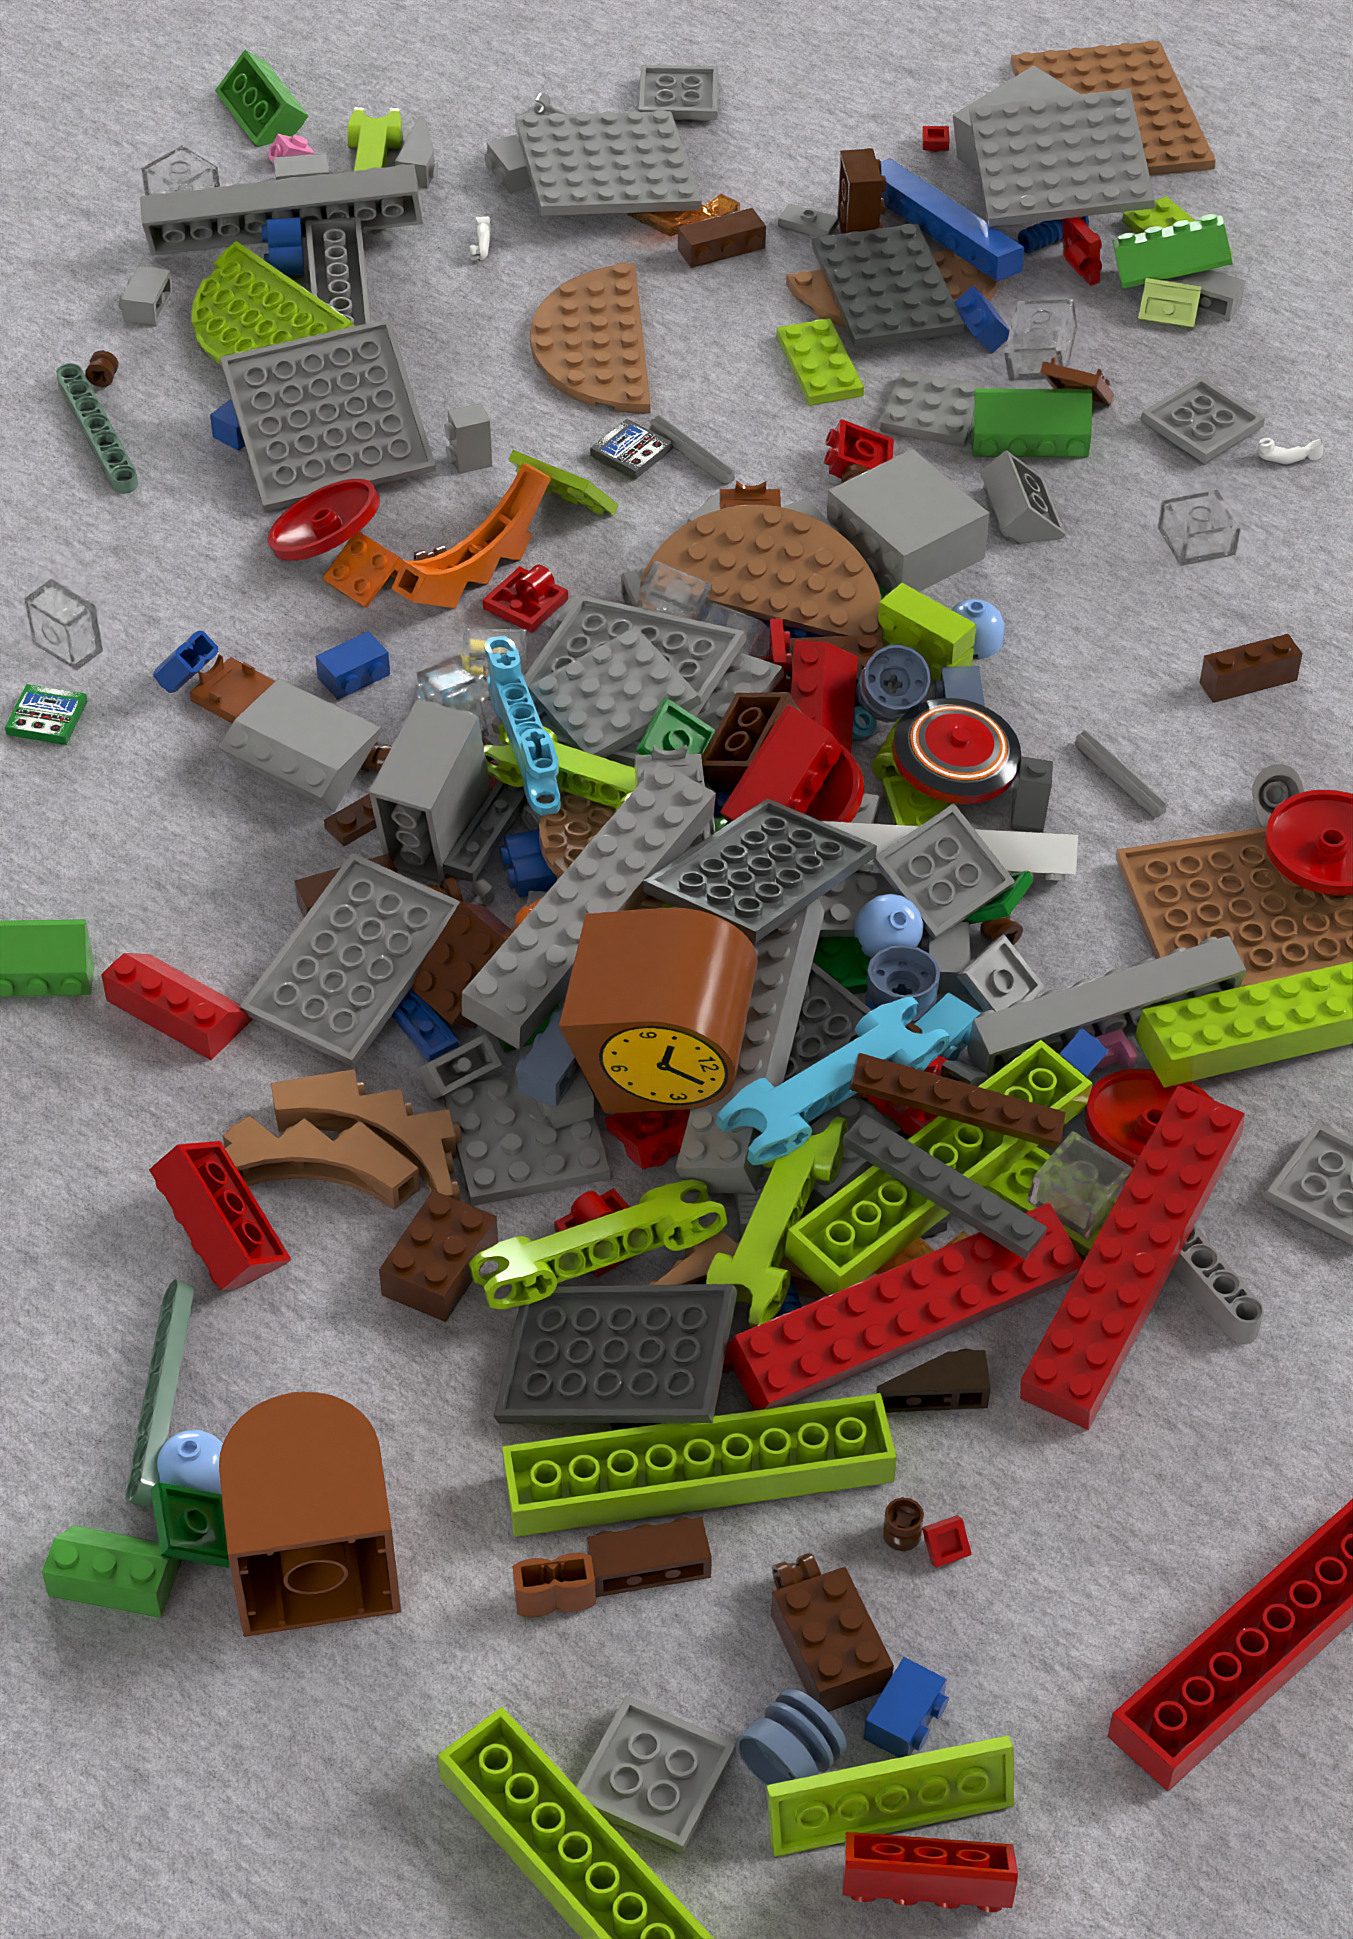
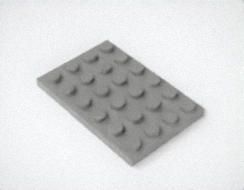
M351 853L239 1007L247 1012L250 1018L355 1067L414 984L421 964L460 901Z

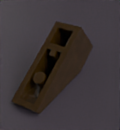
M972 1349L948 1351L877 1386L876 1393H881L885 1412L988 1408L991 1387L986 1351Z

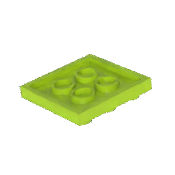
M512 450L508 461L517 467L516 473H518L522 463H525L551 477L545 493L553 495V492L561 495L563 500L574 505L581 503L587 506L586 509L601 516L604 512L615 515L619 504L591 481Z

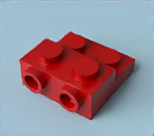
M842 419L835 429H830L826 437L825 445L830 446L825 455L824 464L829 466V474L842 479L843 470L849 465L859 464L871 470L893 459V438Z
M690 1110L615 1113L606 1117L605 1123L607 1130L624 1144L626 1156L644 1170L649 1167L662 1166L669 1157L680 1153Z

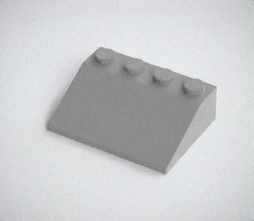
M278 678L234 720L218 748L232 762L335 812L383 729Z

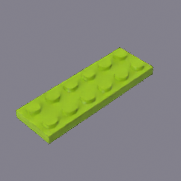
M1009 1735L766 1785L770 1846L773 1855L777 1857L845 1842L846 1832L886 1834L1014 1807V1747Z

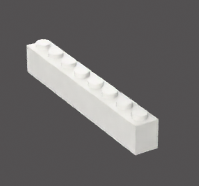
M822 821L877 845L876 856L920 827ZM975 829L1009 872L1029 871L1032 878L1033 873H1045V880L1065 881V874L1076 875L1078 835ZM874 859L858 870L873 871Z

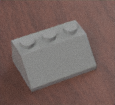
M1006 450L980 472L984 482L983 489L991 500L990 508L999 521L997 527L1005 537L1009 538L1011 536L1022 544L1062 539L1066 535L1044 478Z

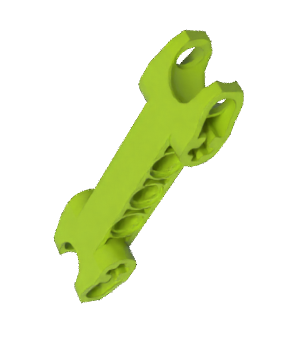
M364 108L354 109L349 118L347 132L348 147L358 148L354 171L367 170L374 167L384 168L386 167L389 148L402 149L403 132L400 108H391L388 115L380 118L367 116L364 113Z
M502 722L498 729L499 740L504 746H483L485 755L499 762V765H493L486 759L488 774L503 783L514 787L524 786L523 777ZM543 726V729L551 736L558 757L559 772L556 775L558 789L616 808L615 810L617 811L637 788L635 768L560 744L556 734Z
M837 1116L835 1119H832L824 1132L811 1135L798 1149L784 1157L762 1164L765 1167L772 1168L735 1255L732 1256L718 1252L710 1265L706 1284H734L737 1290L736 1301L747 1302L751 1305L748 1320L751 1328L772 1320L782 1307L791 1278L789 1270L779 1268L784 1257L788 1229L800 1220L816 1180L829 1183L835 1181L843 1163L844 1146L842 1141L843 1136L848 1132L846 1118Z
M690 1179L651 1189L641 1197L638 1205L534 1241L525 1236H517L499 1242L478 1253L468 1264L475 1284L484 1286L487 1303L490 1308L508 1309L528 1305L547 1298L555 1291L557 1283L664 1245L673 1251L695 1246L718 1234L728 1222L723 1205L709 1200L707 1185L703 1181ZM693 1189L699 1190V1196L695 1201L691 1203L683 1201V1197L688 1191ZM711 1212H717V1218L713 1224L709 1226H701L699 1224V1217ZM492 1260L498 1263V1270L485 1275L479 1274L480 1266L486 1261ZM503 1285H512V1290L507 1297L502 1299L494 1297L496 1289Z

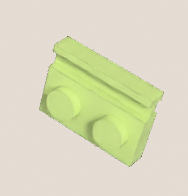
M1146 278L1138 319L1194 329L1202 287Z

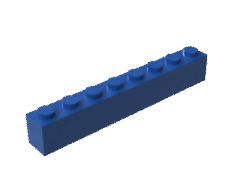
M888 158L881 161V175H885L886 192H882L881 198L884 199L886 207L911 224H918L921 231L996 282L1023 271L1024 247L995 227H989L986 221L893 159Z

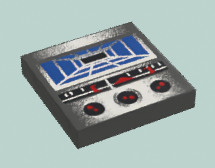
M625 419L590 448V456L637 479L672 450V442L629 419Z

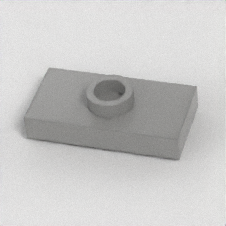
M788 204L778 218V226L816 237H823L825 235H832L838 226L839 217L819 212L812 208Z

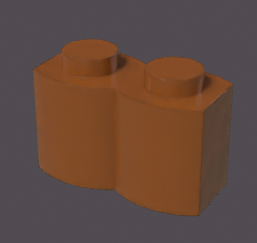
M569 1553L559 1556L552 1561L544 1558H531L520 1561L512 1566L517 1615L540 1617L550 1614L556 1609L564 1612H578L591 1608L596 1604L595 1576L591 1555Z

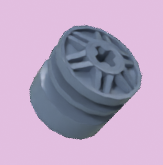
M889 645L876 651L862 670L856 686L857 698L863 710L871 714L876 720L886 723L896 722L908 710L918 706L926 696L931 682L929 667L923 656L913 648L903 645ZM887 683H892V688L896 689L894 693L889 692L890 689L886 686Z
M897 945L878 951L870 960L868 967L865 1004L871 1001L879 1007L905 997H913L919 1003L916 1008L917 1014L911 1021L915 1024L937 1003L940 979L938 963L929 953L918 947Z
M787 1688L776 1698V1702H773L765 1709V1718L759 1717L754 1720L737 1738L736 1747L741 1759L750 1772L766 1787V1785L818 1775L819 1772L827 1771L833 1765V1761L839 1759L846 1752L847 1742L843 1731L835 1719L821 1704L798 1689Z

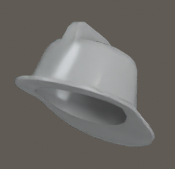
M1272 764L1262 769L1255 777L1252 785V797L1261 827H1267L1270 815L1280 803L1291 796L1304 792L1299 774L1290 766Z

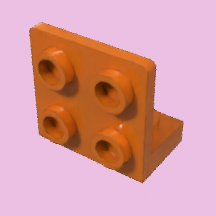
M359 531L346 543L323 576V580L367 608L389 576L395 578L402 566L403 560Z

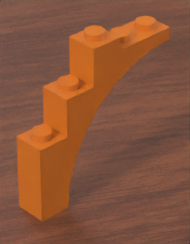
M522 463L513 483L499 504L480 526L460 543L435 557L419 561H403L391 589L414 603L456 608L467 582L488 584L500 557L521 560L533 534L528 531L529 525L551 477L529 464Z

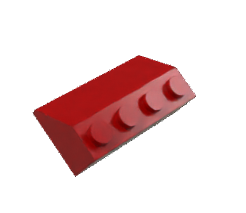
M795 640L791 696L804 715L831 732L836 741L851 753L858 656L828 642Z
M786 705L720 813L728 823H731L768 798L805 814L816 793L821 789L830 770L837 763L843 749L831 732L794 707Z
M123 953L101 974L106 1001L210 1060L253 1020L248 1016L247 1012L240 1009V1004L151 954Z
M221 1141L177 1144L149 1169L155 1179L157 1189L167 1199L173 1209L175 1219L183 1226L191 1240L194 1251L200 1255L209 1270L210 1278L218 1285L220 1290L243 1287L292 1260Z
M846 1832L842 1895L850 1896L855 1901L872 1902L876 1898L892 1899L894 1903L906 1906L915 1905L918 1901L935 1902L936 1906L946 1909L958 1908L960 1904L975 1905L978 1909L986 1912H998L1002 1908L1013 1907L1018 1880L1014 1844Z

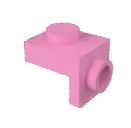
M277 134L274 143L270 146L268 158L274 164L273 158L311 155L315 153L309 147L308 141L298 135L290 137Z

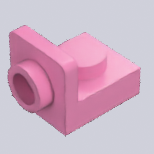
M1122 1029L1096 1037L1109 1052L1094 1069L1107 1068L1115 1062L1119 1064L1122 1070L1134 1069L1135 1061L1138 1059L1137 1049L1131 1040L1128 1041Z

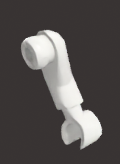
M489 216L475 217L479 224L477 225L478 245L469 246L470 260L480 259L481 261L488 255L491 232Z
M1271 438L1261 439L1258 443V453L1262 459L1281 464H1291L1304 460L1306 456L1311 460H1318L1323 455L1321 439L1314 440L1305 447L1297 446L1290 449L1275 446V442Z

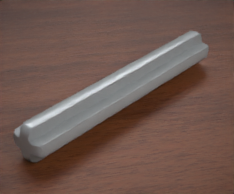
M656 416L655 419H651V431L670 440L674 448L723 484L728 485L730 481L733 482L735 479L734 469L662 416Z
M1083 731L1076 736L1075 745L1153 817L1157 818L1166 812L1167 803L1091 733Z

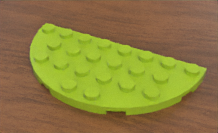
M237 241L231 244L214 262L215 270L209 278L201 281L191 312V323L194 326L197 341L205 353L220 365V357L354 327L353 322Z

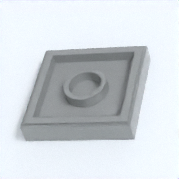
M1004 934L996 938L957 975L958 979L984 1012L988 1010L996 1012L1006 1009L1018 1000H1033L1045 988Z

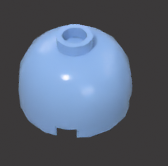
M968 599L957 603L951 609L976 623L975 644L971 648L974 649L973 655L978 654V659L994 655L1002 648L1005 625L1000 611L993 604L984 600Z
M885 894L874 897L860 909L855 918L854 934L855 938L858 937L864 954L873 958L878 951L889 946L907 945L917 947L923 937L924 923L919 910L913 902L901 895Z
M186 1430L175 1434L163 1444L158 1454L159 1482L220 1494L219 1458L223 1443L214 1435L201 1430Z

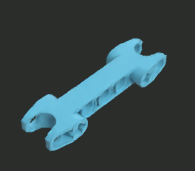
M505 636L488 638L485 642V655L490 674L487 678L488 692L494 711L503 722L520 768L527 801L531 809L541 816L558 813L561 807L560 793L556 780V775L559 772L558 757L550 734L543 729L521 672L518 650L513 641ZM497 647H504L509 650L503 655L500 652L492 653V649ZM541 795L545 797L551 795L554 801L542 804L537 802L536 799Z
M905 997L883 1004L866 1014L858 1022L855 1028V1033L859 1036L857 1039L779 1086L774 1087L766 1078H760L742 1088L718 1112L716 1125L721 1131H732L739 1127L748 1126L754 1127L762 1133L747 1148V1160L752 1165H760L784 1157L798 1149L809 1139L812 1133V1128L808 1124L810 1121L858 1093L849 1090L854 1062L858 1053L924 1071L947 1048L950 1035L944 1029H935L919 1034L905 1028L917 1014L916 1008L919 1003L913 997Z

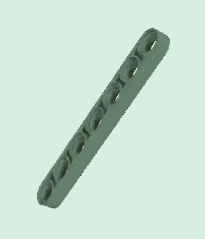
M66 363L59 366L56 370L58 386L112 489L118 493L134 491L138 486L136 469L82 368L75 363ZM75 375V377L73 378H64L66 376ZM76 392H85L81 395H73ZM84 409H94L89 412H82ZM97 425L103 426V427L98 428V429H91V428H90V427L97 426ZM102 443H112L108 446H99ZM112 460H121L119 463H108ZM123 477L131 478L127 481H118V479Z
M176 1279L169 1284L161 1304L125 1493L127 1502L143 1508L151 1504L152 1496L150 1489L160 1480L157 1468L158 1454L168 1437L194 1295L193 1286Z

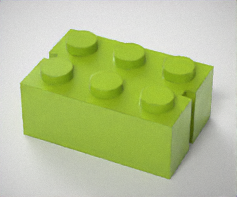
M904 583L898 585L879 601L878 623L881 624L883 629V648L889 645H903L913 648L923 656L930 670V678L933 681L940 680L941 667L972 666L974 649L971 647L975 644L976 623Z

